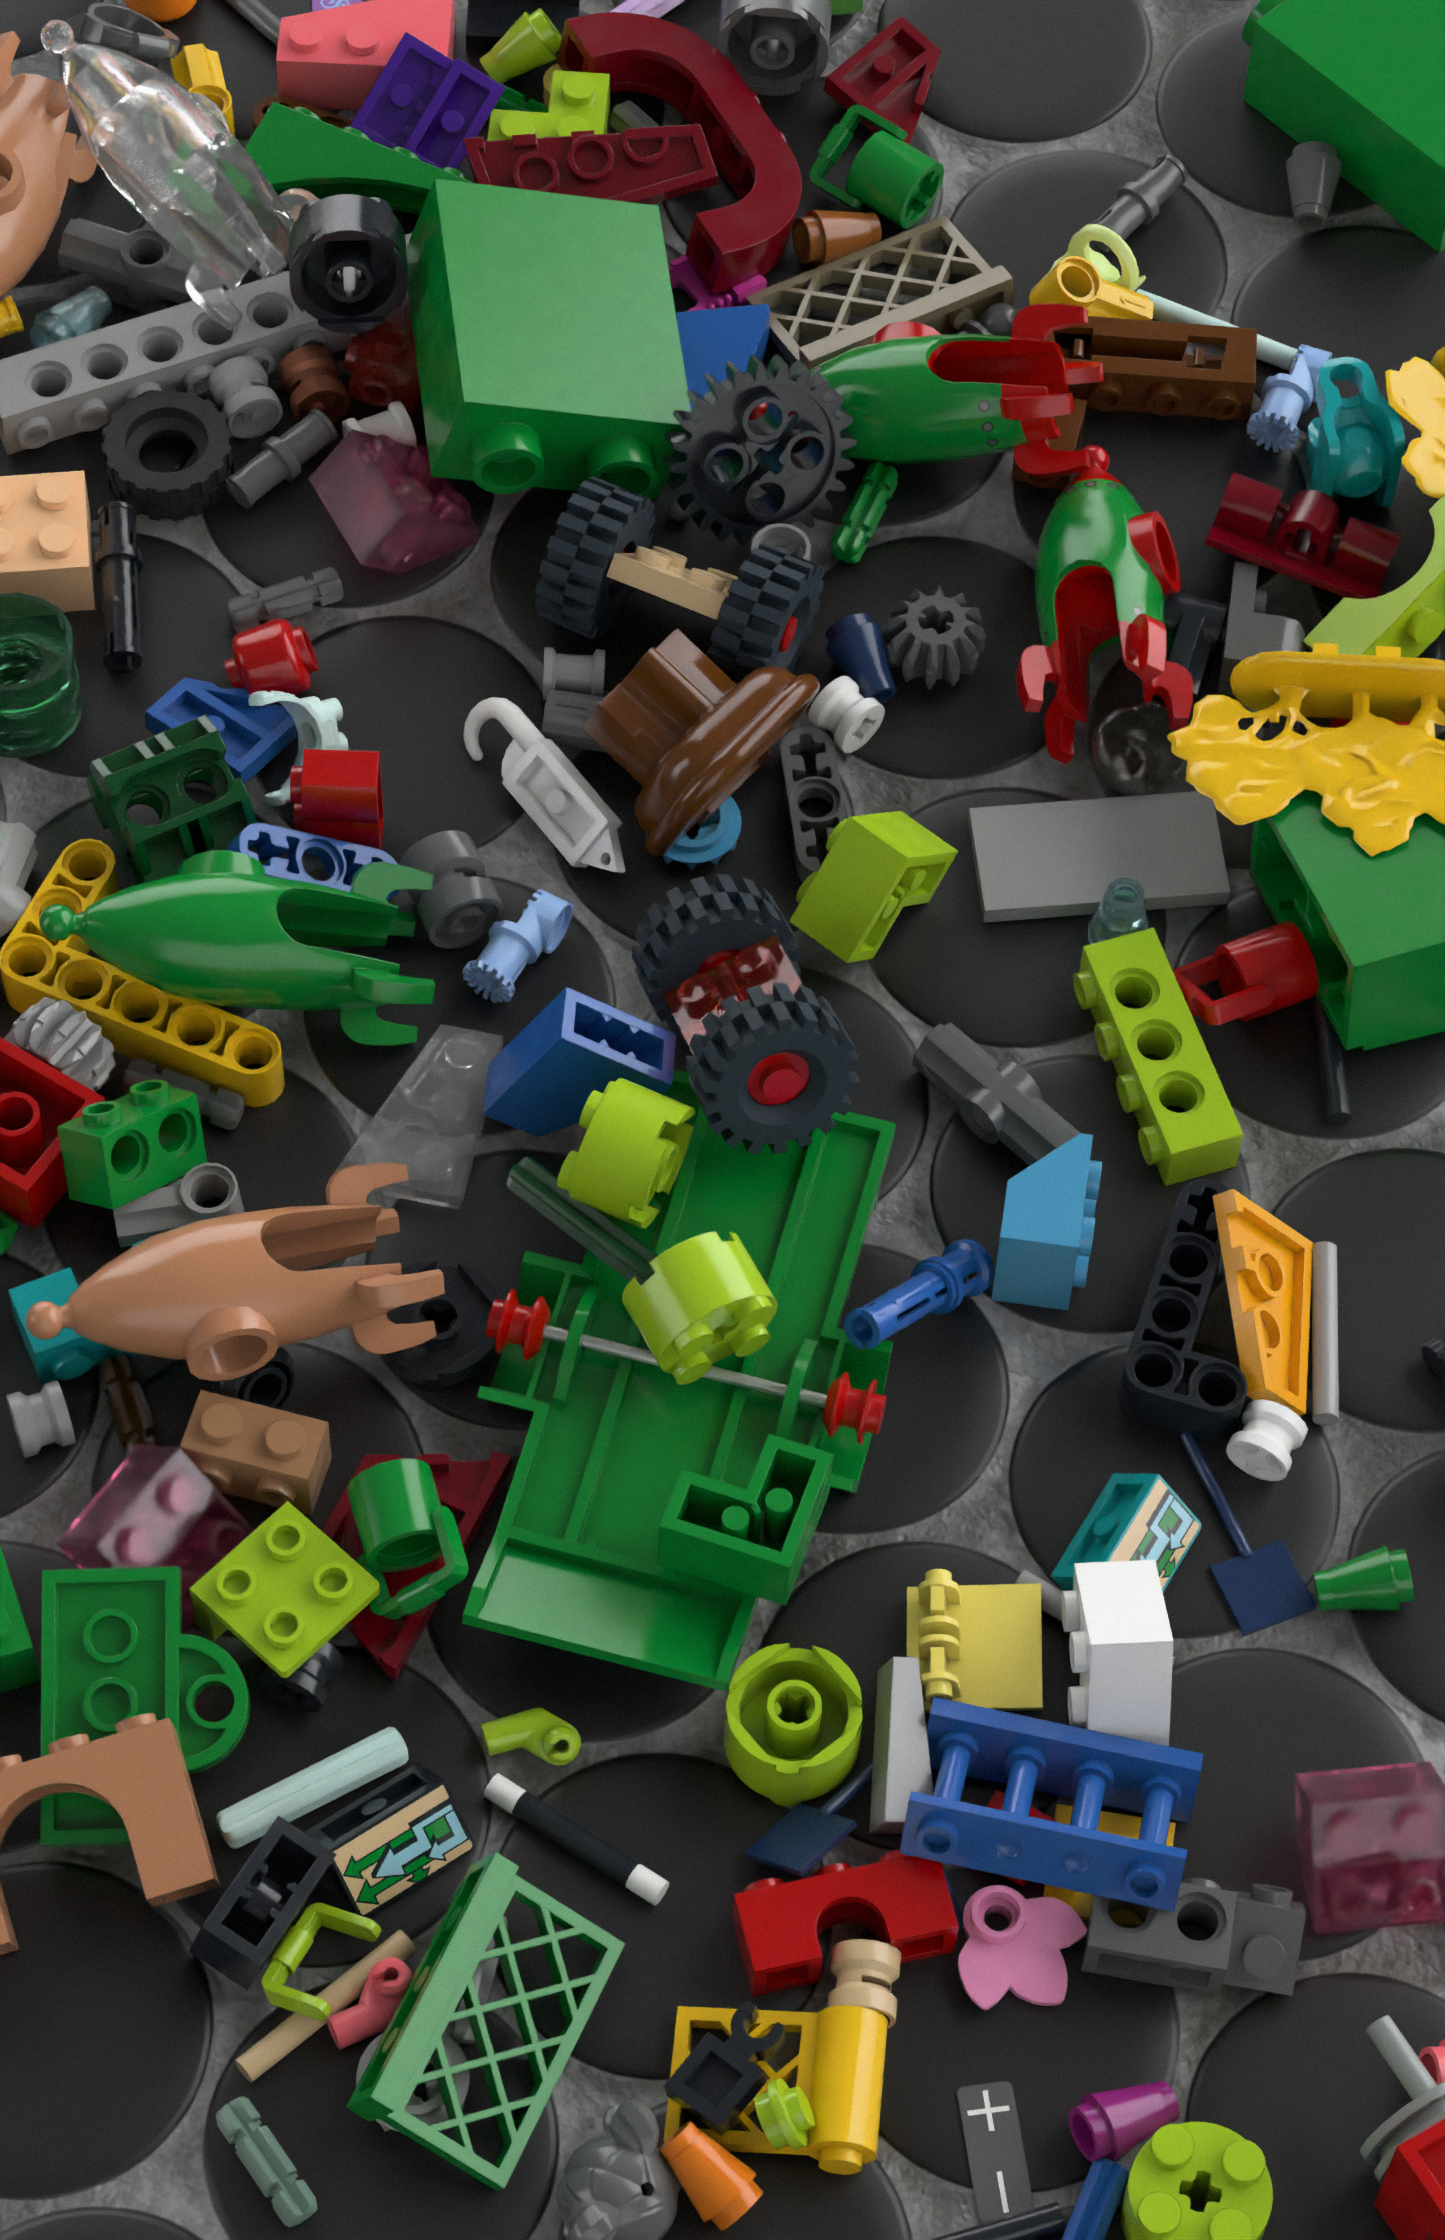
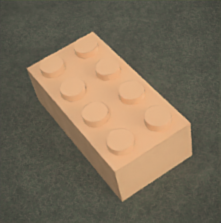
M84 470L0 476V617L96 610L91 515Z

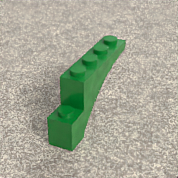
M273 101L241 155L222 142L213 141L210 144L190 136L157 189L169 221L218 241L223 231L285 214V210L288 208L298 209L299 202L307 203L312 200H321L340 194L381 198L387 201L394 211L420 215L435 178L473 182L455 168H437L422 162L414 153L405 148L393 147L390 149L371 141L363 132L353 127L341 129L323 122L316 114L306 108L295 107L291 109Z

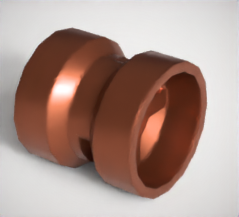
M320 345L300 347L290 352L281 360L278 367V376L283 389L291 395L289 399L290 407L298 423L314 408L324 413L332 424L340 420L347 413L350 407V397L344 383L337 378L338 366L328 348Z

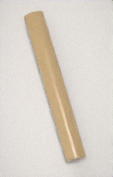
M399 1929L317 1994L316 1997L323 1999L331 2006L332 2012L329 2016L341 2012L361 1996L368 1974L376 1963L388 1957L399 1958L405 1961L416 1952L414 1944ZM293 2013L235 2059V2064L243 2076L252 2083L324 2026L327 2021H319Z

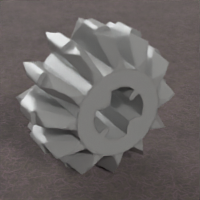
M43 997L37 1004L31 1005L12 1024L11 1031L4 1038L94 1092L98 1091L109 1079V1073L116 1066L112 1054L114 1047L111 1041L102 1036V1027L93 1024L87 1018L86 1011L78 1012L74 1010L71 1004L63 999L57 1002L54 999Z

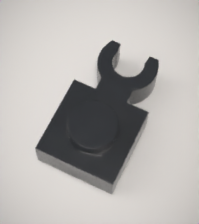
M750 2001L740 2006L734 2013L731 2020L732 2035L725 2043L708 2032L664 2085L666 2095L721 2137L766 2083L764 2072L757 2068L755 2064L758 2061H766L777 2056L783 2050L787 2041L785 2026L779 2022L762 2038H753L747 2034L749 2028L759 2017L756 2005Z

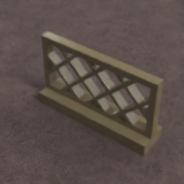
M942 216L764 288L746 297L745 306L769 304V309L782 303L800 306L795 317L775 314L770 311L769 338L791 365L799 360L810 370L852 348L870 344L875 333L891 323L900 321L918 322L934 328L942 335L958 334L964 322L968 320L978 322L982 312L993 304L1006 303L1014 307L1013 277L1003 265L991 268L946 216ZM940 239L949 247L947 255L919 251L920 247ZM881 263L901 265L897 275L869 271L871 267ZM912 267L940 271L936 282L908 277ZM951 273L972 276L956 284H947ZM831 283L850 285L846 296L819 292V290ZM862 288L889 292L886 302L861 299L858 296ZM901 294L922 297L904 305L897 304ZM812 308L839 312L835 323L807 319ZM851 314L872 317L853 326L847 325ZM800 335L821 338L802 347L797 344Z

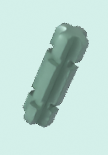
M244 2096L235 2098L216 2113L217 2126L229 2144L236 2143L234 2147L237 2151L235 2153L266 2198L273 2197L271 2200L273 2203L272 2207L283 2224L289 2228L295 2227L310 2218L317 2211L316 2197L304 2179L297 2180V2169L268 2126L260 2127L262 2124L260 2121L261 2116L251 2101Z

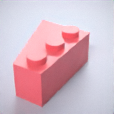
M370 0L281 18L276 55L279 95L291 97L320 109L359 111L405 32L453 60L456 34L455 0Z

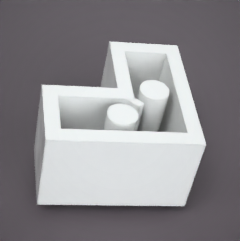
M1155 1560L1074 1563L1073 1591H1062L1061 1597L1064 1632H1070L1072 1673H1080V1686L1068 1687L1070 1726L1169 1746L1174 1641Z

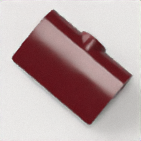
M1233 472L1213 526L1205 538V545L1346 598L1369 599L1377 597L1400 539V534L1350 516L1347 526L1338 524L1340 519L1338 505L1330 496L1321 491H1302L1295 495L1289 505L1280 502L1283 490Z

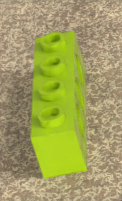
M1154 927L1083 946L1079 972L1073 974L1075 995L1080 1007L1083 1010L1090 1008L1096 1021L1094 1033L1099 1053L1104 1061H1113L1118 1073L1116 1087L1119 1100L1126 1113L1134 1111L1140 1125L1138 1131L1139 1145L1146 1163L1149 1166L1156 1164L1165 1186L1236 1167L1243 1132ZM1132 1003L1140 1006L1141 1008L1132 1009L1125 1007L1122 1004ZM1153 1054L1162 1057L1163 1060H1150L1143 1055ZM1177 1106L1187 1112L1176 1113L1169 1111L1165 1107Z

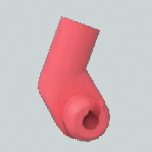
M388 1957L376 1963L368 1974L358 2004L327 2018L329 2032L339 2050L386 2030L413 1978L411 1970L404 1961L399 1958Z

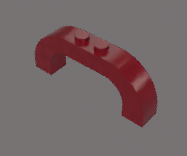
M624 12L595 13L566 19L556 61L562 71L610 74V93L633 91L657 97L678 110L689 125H701L713 161L740 200L732 205L696 213L685 256L711 295L732 290L736 285L758 274L764 276L778 263L786 250L801 199L802 180L799 166L787 145L784 134L773 125L762 109L755 92L749 90L733 65L718 49L697 34L674 23L642 14Z

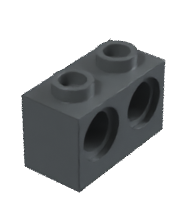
M1186 1878L1181 1881L1175 1912L1092 1895L1081 1971L1219 1995L1228 1968L1237 1892L1223 1890L1219 1884L1208 1879ZM1120 1909L1129 1910L1140 1918L1142 1925L1136 1928L1120 1927L1111 1920L1109 1913ZM1185 1922L1198 1923L1208 1930L1211 1937L1202 1941L1191 1940L1181 1933L1178 1925Z

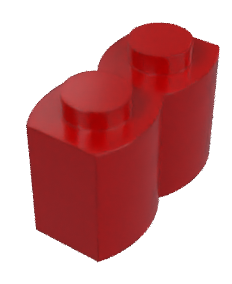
M304 749L303 766L291 767L290 801L295 803L293 830L382 850L384 803L380 752Z

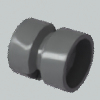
M450 830L426 836L414 843L403 854L398 865L409 866L433 875L432 890L407 889L410 898L417 904L420 920L430 941L435 946L451 949L476 943L488 936L494 922L502 921L504 905L492 880L485 874V865L473 839L466 832Z

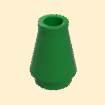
M1387 1545L1327 1570L1313 1572L1320 1612L1329 1610L1400 1611L1399 1604L1415 1601L1412 1577L1405 1549L1388 1551Z

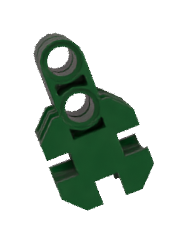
M206 715L93 760L90 763L92 775L87 777L86 783L95 812L103 829H110L119 848L117 859L125 876L133 886L178 874V869L182 863L195 854L212 850H226L228 844L250 824L257 823L249 794L241 778L234 779L224 758L227 748L218 729ZM191 782L202 783L208 787L211 786L216 798L207 803L195 802L186 795L184 786ZM134 805H148L158 814L159 822L152 826L137 824L130 820L127 810ZM252 845L248 848L249 851L257 854L256 846ZM259 857V862L262 865L269 860Z

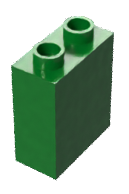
M1260 0L1248 16L1242 32L1243 41L1251 47L1243 100L1299 144L1318 141L1333 146L1337 150V158L1342 162L1343 167L1340 175L1342 178L1438 253L1445 249V0Z
M435 178L406 247L408 297L431 476L475 481L480 488L497 494L517 493L530 487L578 491L579 485L582 482H588L589 477H596L644 497L658 499L671 473L664 464L663 457L677 452L667 442L665 434L683 430V427L673 416L675 410L691 412L690 400L686 394L688 391L659 206Z
M1304 789L1293 797L1289 804L1276 815L1254 821L1249 874L1276 923L1279 924L1284 921L1294 923L1306 939L1318 972L1319 987L1316 996L1345 1050L1444 1023L1445 825L1439 823L1429 814L1423 813L1414 819L1413 827L1409 830V840L1389 851H1382L1371 857L1353 839L1354 831L1351 828L1338 827L1321 812L1323 796L1316 791Z

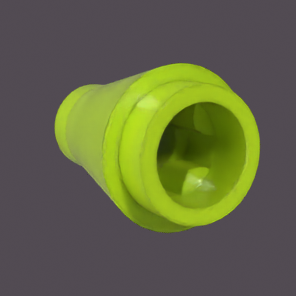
M541 8L531 15L524 12L495 46L479 60L490 78L504 84L514 77L557 59L556 52L559 51L562 37Z

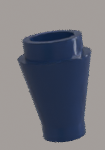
M856 613L840 619L828 628L825 633L828 640L826 652L844 676L850 677L857 683L859 694L864 698H875L880 704L892 699L898 690L892 679L880 624L872 622L866 613Z

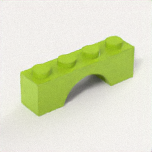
M1445 494L1429 509L1434 523L1435 537L1432 550L1420 570L1405 584L1385 595L1369 599L1344 597L1302 640L1310 652L1313 651V643L1338 644V654L1375 656L1376 646L1401 647V657L1417 658L1444 631Z

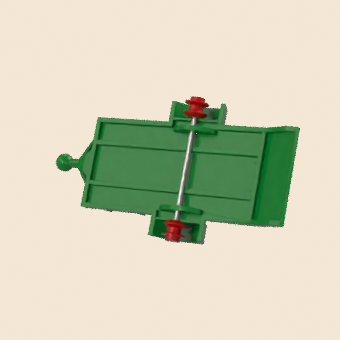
M674 1069L672 1086L661 1094L695 1109V1115L684 1122L694 1127L686 1155L669 1194L660 1191L659 1193L655 1192L648 1205L658 1209L659 1212L652 1223L645 1229L636 1227L611 1215H606L658 1255L689 1238L703 1233L716 1231L722 1241H728L729 1232L736 1233L777 1301V1311L766 1326L770 1339L762 1348L748 1356L737 1357L732 1353L724 1359L713 1363L711 1369L698 1380L684 1385L677 1384L672 1374L661 1370L622 1302V1294L629 1283L628 1280L589 1250L586 1251L582 1264L525 1250L521 1263L518 1294L515 1289H511L506 1300L496 1298L490 1310L486 1337L496 1339L495 1352L501 1353L490 1388L480 1386L477 1397L489 1402L533 1412L534 1414L494 1537L472 1585L463 1613L462 1624L727 1692L759 1597L657 1565L659 1524L682 1469L747 1489L769 1433L832 1453L833 1462L830 1488L856 1494L873 1434L878 1435L885 1412L887 1396H884L893 1342L883 1340L873 1349L868 1350L867 1345L866 1348L859 1349L850 1342L845 1330L839 1328L845 1304H848L850 1299L851 1283L871 1215L877 1207L879 1188L895 1137L896 1123L852 1112H847L844 1116L835 1111L831 1118L836 1126L826 1135L819 1127L810 1132L809 1135L813 1141L811 1144L800 1148L796 1139L786 1142L787 1152L773 1154L768 1144H763L760 1154L748 1153L742 1141L734 1148L725 1143L721 1133L717 1135L714 1132L688 1079L691 1078L689 1073Z

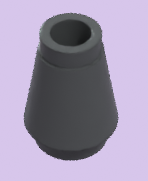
M1318 141L1301 143L1293 149L1292 156L1286 161L1292 213L1294 215L1293 223L1301 230L1317 231L1325 228L1327 225L1343 167L1342 162L1337 158V150L1327 143Z

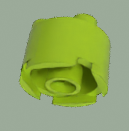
M619 1078L615 1082L610 1081L603 1093L594 1090L588 1097L579 1120V1126L587 1129L579 1151L572 1150L566 1157L558 1176L557 1186L569 1191V1197L575 1201L593 1207L641 1229L647 1228L659 1212L658 1209L648 1205L655 1192L659 1193L660 1191L669 1194L681 1168L694 1127L684 1122L695 1115V1109L624 1078Z
M715 1231L694 1236L669 1248L649 1262L655 1273L641 1286L634 1276L622 1294V1302L661 1370L672 1374L677 1384L680 1385L698 1380L711 1369L713 1363L724 1359L732 1353L737 1357H745L762 1348L770 1339L766 1326L777 1311L775 1297L736 1233L729 1232L728 1241H722Z
M790 1643L774 1644L749 1656L735 1671L725 1703L724 1748L728 1761L736 1775L752 1790L768 1797L775 1804L784 1807L794 1806L801 1801L820 1797L836 1788L852 1770L859 1753L863 1707L861 1688L854 1673L835 1654L816 1646H812V1650L790 1648Z
M1185 2122L1160 2127L1153 2137L1141 2148L1130 2171L1121 2206V2226L1126 2240H1262L1273 2202L1272 2182L1262 2150L1255 2143L1244 2139L1236 2132L1213 2123ZM1190 2198L1202 2201L1204 2212H1196L1190 2209Z

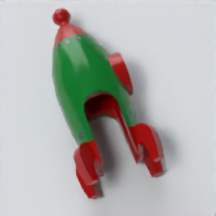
M1063 303L1026 306L1018 312L1013 320L1012 337L982 334L942 335L934 328L918 322L900 321L891 323L878 330L870 344L852 348L810 369V375L818 371L829 382L827 389L834 388L844 400L839 408H844L853 419V423L844 430H848L856 439L857 445L841 451L848 457L861 461L916 464L976 458L1014 450V458L1017 465L1024 472L1034 477L1048 478L1069 475L1090 468V453L1088 451L1054 450L1049 446L1050 440L1061 438L1059 427L1056 426L1053 417L1068 415L1074 410L1073 394L1067 393L1069 392L1068 385L1104 381L1102 362H1065L1060 345L1055 341H1047L1049 334L1055 330L1088 325V311L1084 307ZM762 403L756 406L750 413L749 420L761 417L766 412L769 403ZM795 411L789 412L788 416L795 415ZM804 437L801 439L809 442L810 437Z
M1087 445L1080 449L1090 453V468L1079 471V474L1068 483L1058 496L1044 524L1039 540L1035 566L1036 607L1039 632L1043 645L1027 647L1022 652L1016 671L1018 696L1024 712H1040L1043 703L1044 683L1052 681L1056 696L1048 706L1045 715L1046 745L1050 757L1066 765L1074 757V728L1076 720L1088 724L1090 663L1092 657L1109 645L1121 642L1123 661L1127 669L1134 672L1142 680L1143 698L1146 704L1150 705L1154 694L1164 700L1170 729L1179 730L1186 727L1193 703V680L1191 674L1178 663L1165 661L1166 628L1164 625V597L1178 593L1181 588L1179 563L1170 532L1160 513L1157 511L1144 513L1132 494L1115 476L1106 472L1110 463L1109 455L1102 447L1097 445Z

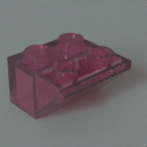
M351 429L309 477L314 489L362 565L401 574L475 544L482 536V533L470 516L472 510L468 501L454 490L447 478L431 476L428 448L425 446L414 447L396 442L383 434L375 436Z
M137 1444L56 1544L79 1569L179 1566L182 1571V1634H184L195 1621L189 1588L248 1537L254 1529L180 1447Z
M1430 1761L1295 1774L1297 1840L1312 1925L1316 1934L1445 1922V1785Z

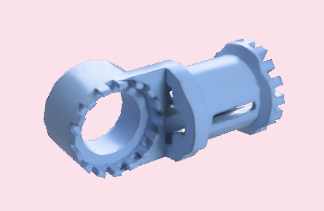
M1301 344L1298 348V352L1301 353H1296L1295 358H1297V361L1293 362L1292 366L1294 369L1290 371V374L1278 373L1265 379L1261 388L1263 402L1259 412L1251 415L1246 426L1248 427L1247 434H1251L1250 438L1253 440L1257 439V446L1263 443L1265 444V450L1273 447V452H1279V449L1284 451L1286 447L1289 449L1294 447L1299 437V430L1296 426L1299 417L1308 411L1312 402L1317 403L1315 387L1318 371L1325 361L1332 359V352Z
M538 889L532 895V898L536 901L529 899L527 902L528 907L527 909L524 908L523 915L517 923L508 920L493 923L488 933L490 941L477 960L467 962L462 971V974H464L463 979L469 981L467 984L470 987L477 986L474 990L476 994L482 990L484 992L482 998L487 1000L490 996L491 1002L497 1003V1001L501 1003L503 1000L509 1002L516 990L514 982L526 964L536 962L542 951L548 954L552 953L562 941L572 918V903L547 891Z

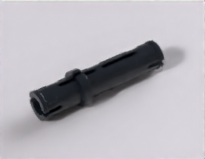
M122 501L109 502L108 508L102 505L98 510L100 549L95 554L96 571L101 573L103 662L107 669L112 671L130 672L132 671V665L139 668L143 663L140 644V606L138 594V574L143 569L142 552L137 550L136 509L133 505Z

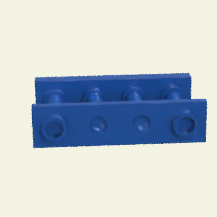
M933 1698L927 1726V1739L931 1769L939 1770L933 1796L911 1791L899 1853L1175 1912L1188 1850L1166 1845L1170 1819L1190 1823L1204 1754L942 1698ZM966 1776L1006 1784L1002 1809L997 1810L960 1802ZM1034 1791L1075 1799L1070 1825L1030 1817L1029 1812ZM1102 1805L1142 1813L1139 1838L1134 1839L1097 1831Z

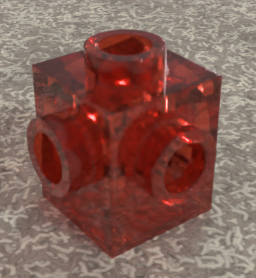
M385 321L378 327L366 331L363 339L353 336L342 367L343 370L352 372L347 391L349 397L387 410L389 403L398 400L405 407L409 417L413 418L421 400L413 330Z

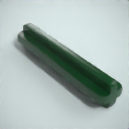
M524 1157L517 1165L512 1166L508 1172L509 1177L506 1183L508 1189L629 1282L635 1276L640 1286L655 1274L649 1262L658 1256L657 1253L603 1212L571 1199L569 1191L557 1186L558 1178L533 1158Z

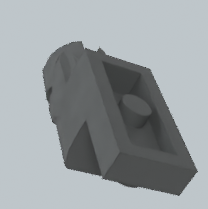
M1237 561L1234 563L1228 597L1229 607L1225 622L1217 693L1234 695L1229 680L1234 667L1247 657L1261 652L1272 651L1308 652L1307 646L1302 641L1305 638V634L1298 620L1284 616L1264 614L1267 590L1256 588L1258 564ZM1243 705V707H1244L1246 710H1248V711H1250V712H1252V713H1253V712H1256L1255 710L1250 709V708H1248V707H1246V706ZM1279 716V723H1272L1268 719L1256 733V737L1262 741L1273 739L1283 731L1287 717ZM1241 718L1240 729L1246 730L1253 724L1254 718ZM1300 721L1294 723L1293 731L1298 733Z

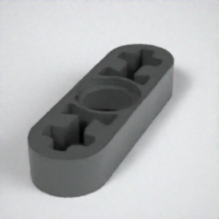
M803 726L791 730L784 736L780 745L779 767L795 870L801 882H804L810 874L818 871L821 867L819 859L815 857L816 839L826 838L827 843L834 828L841 821L847 819L835 744L829 734L811 726ZM799 752H811L812 758L815 759L814 776L805 778L804 761ZM820 798L831 805L832 811L824 817L812 818L804 815L798 806L806 799Z

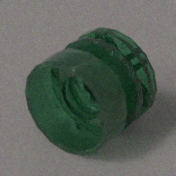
M23 593L0 594V756L7 758L36 756L58 747L75 731L83 714L72 626L61 609L41 597Z

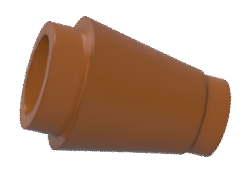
M809 210L805 217L795 219L792 228L793 246L798 259L804 264L812 263L816 267L881 241L882 236L880 221L874 212Z

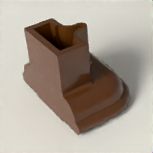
M676 629L656 649L652 647L642 656L631 672L597 705L582 729L642 785V790L635 801V815L640 827L648 836L645 842L648 852L654 856H663L696 823L701 825L762 765L772 752L771 749L790 731L819 691L820 684L818 679L812 674H801L797 677L787 669L775 666L757 668L736 684L679 629Z

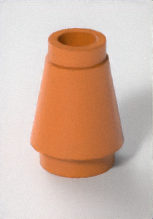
M692 2121L679 2128L659 2149L668 2160L667 2163L702 2221L707 2222L711 2219L721 2231L731 2226L744 2215L763 2194V2190L753 2180L757 2173L705 2132L699 2130Z

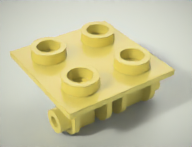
M932 1569L925 1573V1580L918 1587H907V1657H918L925 1713H930L934 1697L998 1711L1043 1710L1041 1583L958 1586L956 1582L952 1581V1573L950 1571Z

